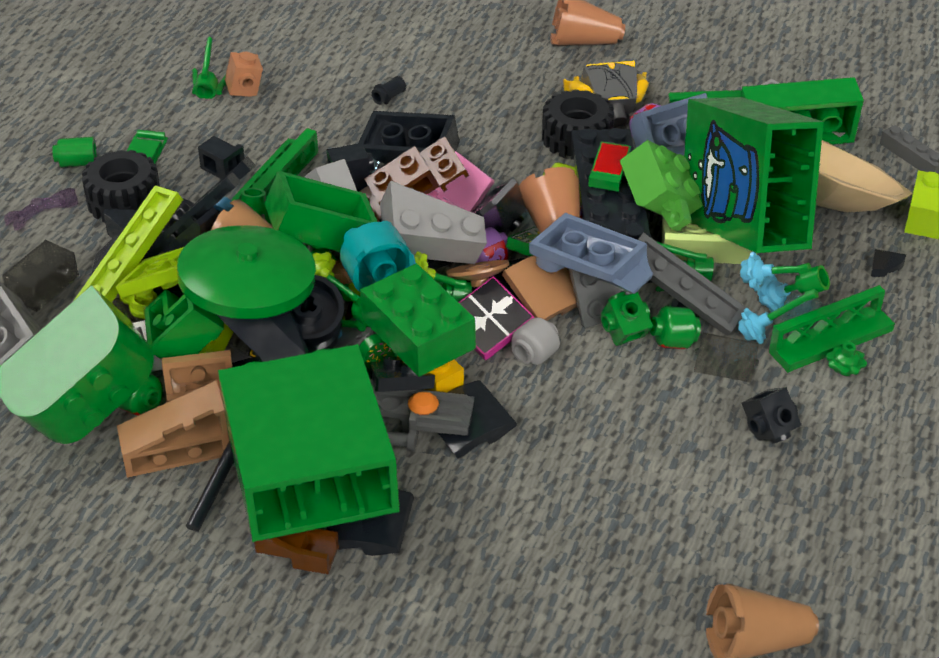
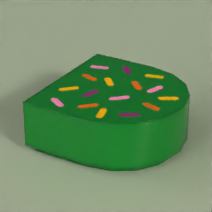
M377 334L368 336L359 346L368 370L370 369V362L383 361L385 356H389L393 352Z

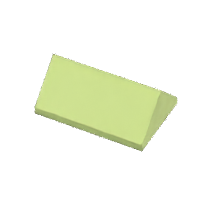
M662 219L663 244L695 253H705L707 257H713L714 263L741 264L753 252L721 238L718 234H712L706 231L705 228L701 229L698 225L688 224L677 232L670 229L666 220ZM674 254L681 260H687V257Z

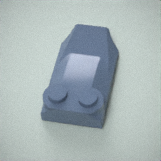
M703 93L634 114L630 126L636 148L646 140H649L659 146H665L676 154L684 156L688 99L708 98L707 94Z
M564 213L529 243V254L536 256L537 266L546 272H557L567 267L615 285L633 294L646 284L653 275L647 259V243L568 213Z

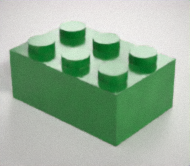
M282 171L277 172L265 200V206L273 229L284 232L315 249L326 248L340 253L344 243V235L349 229L377 222L365 193Z
M417 263L360 289L362 320L418 377L476 349L475 317Z

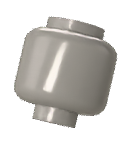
M539 317L531 318L513 333L511 340L514 356L524 364L540 365L556 353L560 346L556 326Z

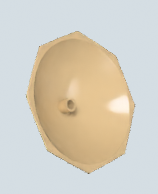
M822 140L816 205L843 212L875 211L906 199L913 194L879 167Z

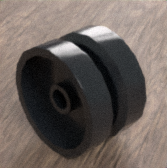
M315 275V284L311 294L303 303L290 310L294 322L300 327L309 353L319 349H332L337 344L344 315L343 297L337 286L327 278Z

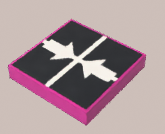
M494 276L459 302L475 317L476 349L474 350L484 360L489 359L510 343L513 333L531 318H535Z

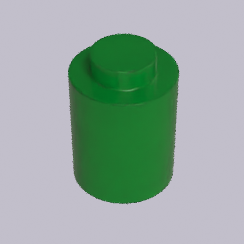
M94 136L58 139L57 145L52 147L54 162H59L61 168L86 166L89 162H93V159L97 157Z

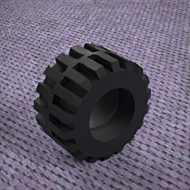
M587 90L562 91L561 94L553 95L552 99H548L543 106L542 141H544L545 147H550V152L553 154L559 152L560 157L565 158L567 155L574 159L571 130L613 129V105L609 104L610 101L607 98H602V95L591 93V91Z
M117 150V152L104 153L103 156L95 157L94 161L89 162L86 165V169L82 171V183L88 211L93 213L94 218H102V222H105L104 209L138 210L155 185L160 187L157 166L154 164V160L151 157H147L144 153H136L133 150Z

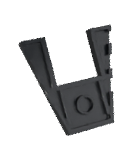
M247 156L191 207L185 203L168 221L169 226L166 225L144 257L147 259L157 256L190 225L214 207L226 194L236 188L241 182L240 180L254 168L255 164Z

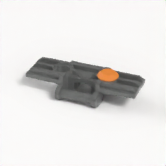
M372 379L370 380L381 415L400 419L402 421V431L406 432L387 431L392 446L407 447V451H415L419 431L468 436L475 397L424 389L377 392L375 391V385L372 384Z

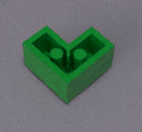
M167 289L144 309L147 343L150 345L153 355L161 360L167 357L199 354L208 343L216 340L224 330V323L216 314L198 307L185 295L179 298Z

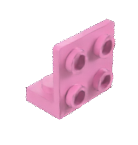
M455 151L470 176L465 178L463 174L445 185L448 189L443 192L441 187H438L427 195L472 212L490 190L494 180Z

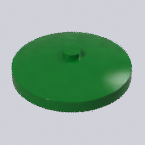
M236 225L205 232L191 240L182 249L177 262L178 284L184 295L198 307L229 318L260 319L283 314L303 303L311 294L315 284L316 265L309 249L299 240L284 232L262 226Z

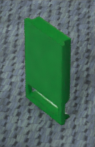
M137 130V134L132 139L127 151L133 150L136 153H144L147 157H151L154 160V164H156L168 137L165 136V132Z

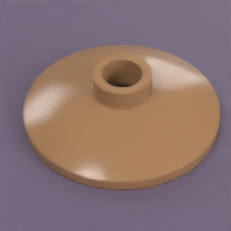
M492 260L462 265L447 270L446 274L455 279L469 280L472 287H479L488 281L489 277L506 269L509 266V261Z

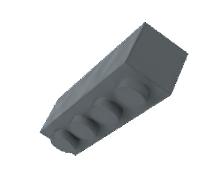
M896 125L882 131L880 140L882 146L920 171L936 172L939 174V153Z

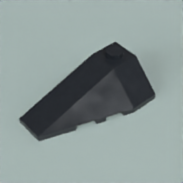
M511 178L497 185L472 211V213L484 217L485 229L492 227L499 233L506 232L508 229L513 232L524 221L521 215L526 211V207L518 182Z
M291 311L260 319H237L217 315L264 362L309 353L300 327L294 322Z

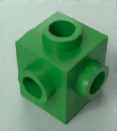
M620 292L611 296L601 311L602 326L606 332L610 333L616 346L645 337L653 327L650 320L649 307L646 302L641 300L638 292L626 295L625 292Z

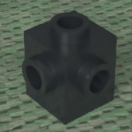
M787 387L767 389L741 403L748 419V427L757 440H771L772 443H778L790 438V431L802 425L798 417L797 406L792 401Z

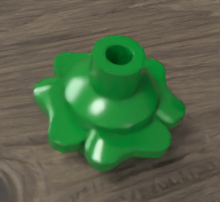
M845 342L842 347L834 346L833 351L826 354V359L829 361L828 366L843 376L857 375L860 369L867 365L864 353L856 351V345L852 342Z

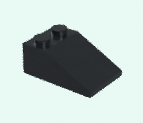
M373 111L358 143H362L366 153H371L373 159L388 164L414 146L420 153L443 137H446L453 150L456 151L460 140L455 115Z

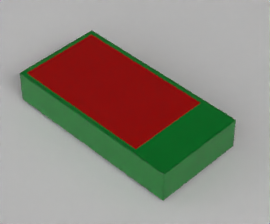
M601 141L589 176L588 186L619 191L624 176L619 160L630 153L631 146Z

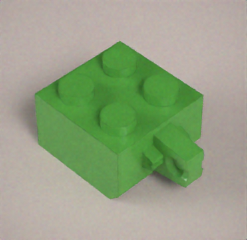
M646 140L619 160L638 206L663 216L670 229L677 232L692 222L690 215L703 205L698 195L700 189L695 181L692 180L688 171L690 165L683 155L676 154L663 145L659 146Z

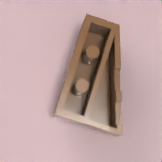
M217 380L117 425L127 478L221 458L229 442L225 410Z

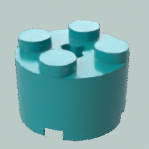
M389 221L367 223L358 228L349 229L344 235V243L340 252L341 263L359 292L360 289L416 264L415 257L403 237Z

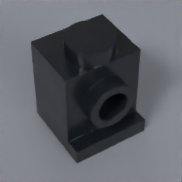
M216 136L211 137L198 146L200 168L220 179L245 159L243 145L233 146Z

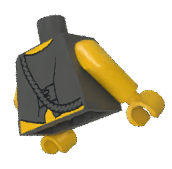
M636 60L584 64L581 81L579 76H575L573 81L563 79L564 91L587 90L591 91V93L602 95V98H607L610 101L609 104H612L614 107L613 125H623L627 122L626 113L634 111L635 104L642 101L649 86L646 80L647 73L637 74Z

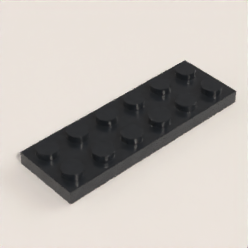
M630 129L571 130L575 171L579 179L582 219L637 240L643 232L651 238L646 210L636 204L625 174L619 191L588 186L589 176L601 141L631 146L630 152H632L634 147Z

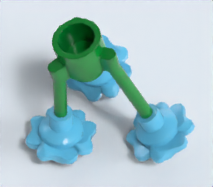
M751 252L748 259L741 262L740 277L743 279V283H749L750 288L757 291L759 302L768 307L771 313L765 312L759 316L745 308L744 312L741 313L742 319L738 322V330L747 341L756 340L759 344L764 343L766 339L765 327L772 324L773 319L808 300L818 298L819 292L829 289L830 280L824 266L811 267L809 263L798 266L774 267L773 264H764L759 255ZM799 273L795 278L796 283L790 285L779 282L774 274ZM798 290L801 294H804L784 305L787 296L792 291Z

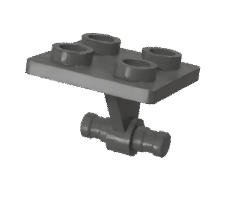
M567 268L572 280L581 325L585 328L601 324V311L611 296L620 292H625L626 295L632 294L615 285Z

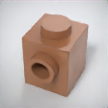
M231 52L225 77L230 95L257 96L263 71L258 54Z

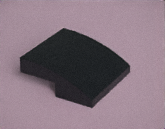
M477 380L447 392L475 397L468 436L438 433V435L457 458H461L484 440L489 444L496 442L515 428L517 423L481 380Z
M398 489L400 512L329 526L326 530L338 533V550L361 547L365 555L370 556L400 553L414 501L413 494Z

